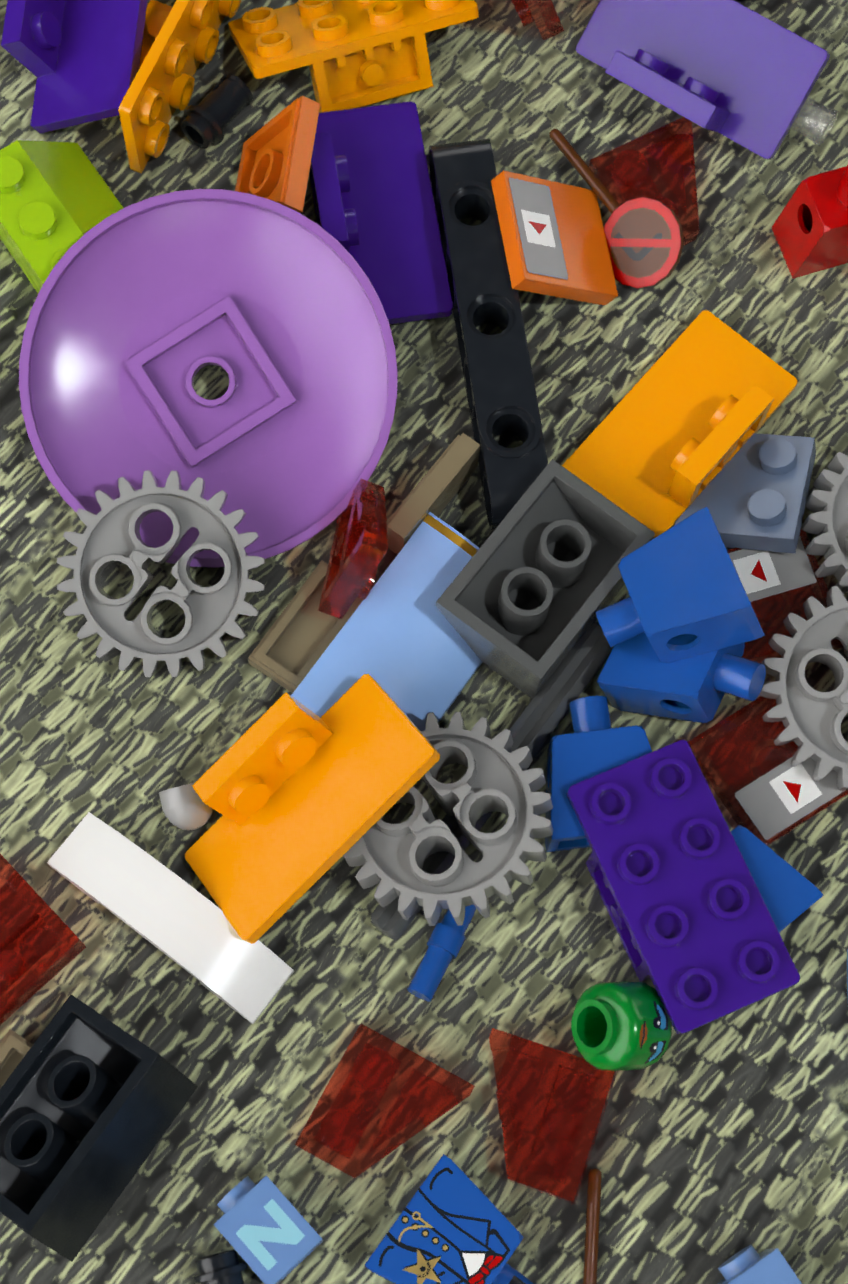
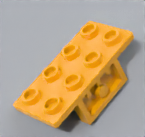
M156 0L149 1L146 9L139 70L119 106V116L131 170L142 174L150 157L158 158L162 154L169 138L170 126L168 123L176 109L182 111L187 107L193 94L195 85L193 76L201 62L208 64L212 60L219 42L218 29L225 16L229 18L235 16L242 0H176L173 7Z
M298 0L295 4L277 9L270 7L251 9L244 13L242 18L230 21L228 25L235 44L256 79L309 65L316 102L320 103L319 112L322 113L359 108L433 87L425 33L477 19L479 12L478 5L474 0Z
M704 310L562 466L655 533L654 538L675 526L676 520L793 392L797 385V379L710 311Z
M364 674L321 718L285 692L192 785L201 800L221 813L222 816L186 851L185 860L223 911L241 939L253 944L439 761L440 753L382 686L369 674Z

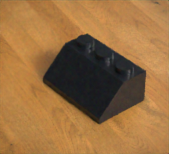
M71 994L0 1088V1212L28 1235L72 1262L198 1086L157 1052Z

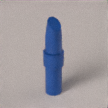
M474 904L465 907L463 925L457 926L449 909L442 922L436 924L427 942L428 949L407 989L411 994L424 1001L431 1002L451 960L456 959L466 939L464 934L476 910Z

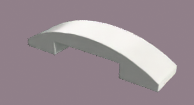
M88 812L47 862L51 868L92 900L103 905L198 979L201 985L251 1024L255 1023L294 972L290 966L259 940L250 944L241 939L219 907L146 851L90 812Z

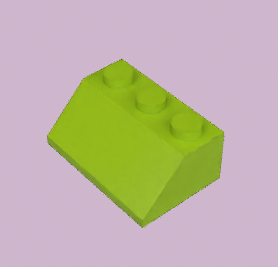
M17 140L0 150V239L37 293H39L50 272L67 250L91 228L108 216L123 209V206L81 147L75 142Z

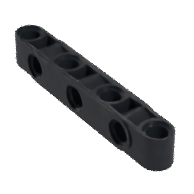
M489 139L429 145V168L453 304V316L474 441L480 444L478 466L486 514L490 529L493 530L497 528L548 465L519 294L518 290L512 289L491 180L497 176L492 146ZM467 217L480 220L482 224L470 226L461 223L459 220ZM483 324H493L498 326L502 332L496 335H486L476 327ZM504 433L513 434L523 444L516 448H505L499 445L494 438Z

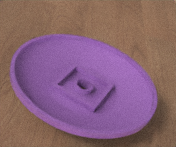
M193 189L153 196L121 209L87 231L67 250L41 287L28 317L19 359L20 401L28 437L49 481L75 512L80 508L97 515L102 510L95 495V492L98 490L110 495L114 500L121 497L118 488V478L125 477L135 490L142 489L144 471L150 470L157 480L158 487H165L170 472L174 470L180 474L181 490L188 491L191 484L200 477L205 480L203 498L207 501L221 490L226 492L228 496L221 511L227 515L233 511L243 509L246 516L236 527V530L239 534L257 532L259 538L253 544L245 548L247 556H258L265 559L289 551L311 539L329 526L350 506L373 474L385 449L394 419L397 400L398 370L390 324L379 296L354 257L337 239L299 212L270 199L250 193L225 189ZM208 365H216L223 368L229 376L227 391L224 395L214 400L200 397L194 389L196 373ZM159 511L145 516L140 524L139 533L141 539L146 545L153 548L165 545L173 534V524L170 517L166 513ZM190 528L174 553L166 561L167 563L176 564L179 558L192 546L199 536L197 528ZM213 550L199 552L190 563V567H225L222 557Z

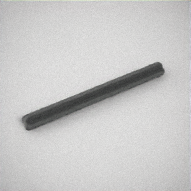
M593 622L510 728L514 741L510 753L518 748L527 746L531 751L533 759L569 711V703L580 696L609 657L613 647H610L599 623ZM493 812L482 815L477 821L475 829L480 831ZM446 814L442 821L448 826L452 834L457 838L461 848L465 851L470 841L462 834L456 816ZM446 851L436 852L425 860L422 870L432 875L441 874L452 866L455 856ZM397 897L384 908L378 905L371 914V923L385 936L397 940L417 916L422 906H418L415 913L408 920L402 919L398 911L399 897Z

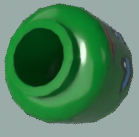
M599 982L586 989L577 1000L571 1020V1031L577 1050L585 1061L595 1068L608 1071L638 1070L657 1063L665 1054L672 1036V1023L656 989L644 982Z

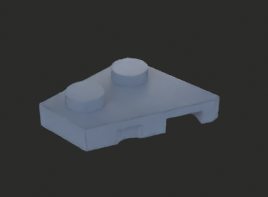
M754 433L676 520L675 525L698 510L708 507L725 547L796 554L816 457L815 438Z

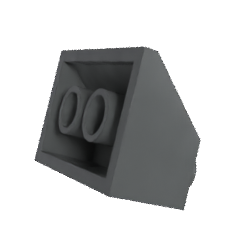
M552 459L436 601V607L484 664L533 699L590 625L596 622L597 616L595 612L607 607L625 585L618 568L621 559L651 541L655 533Z

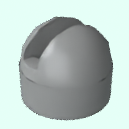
M194 783L159 792L165 817L174 826L182 830H196L208 822L213 812V808L206 805L193 789L192 785Z

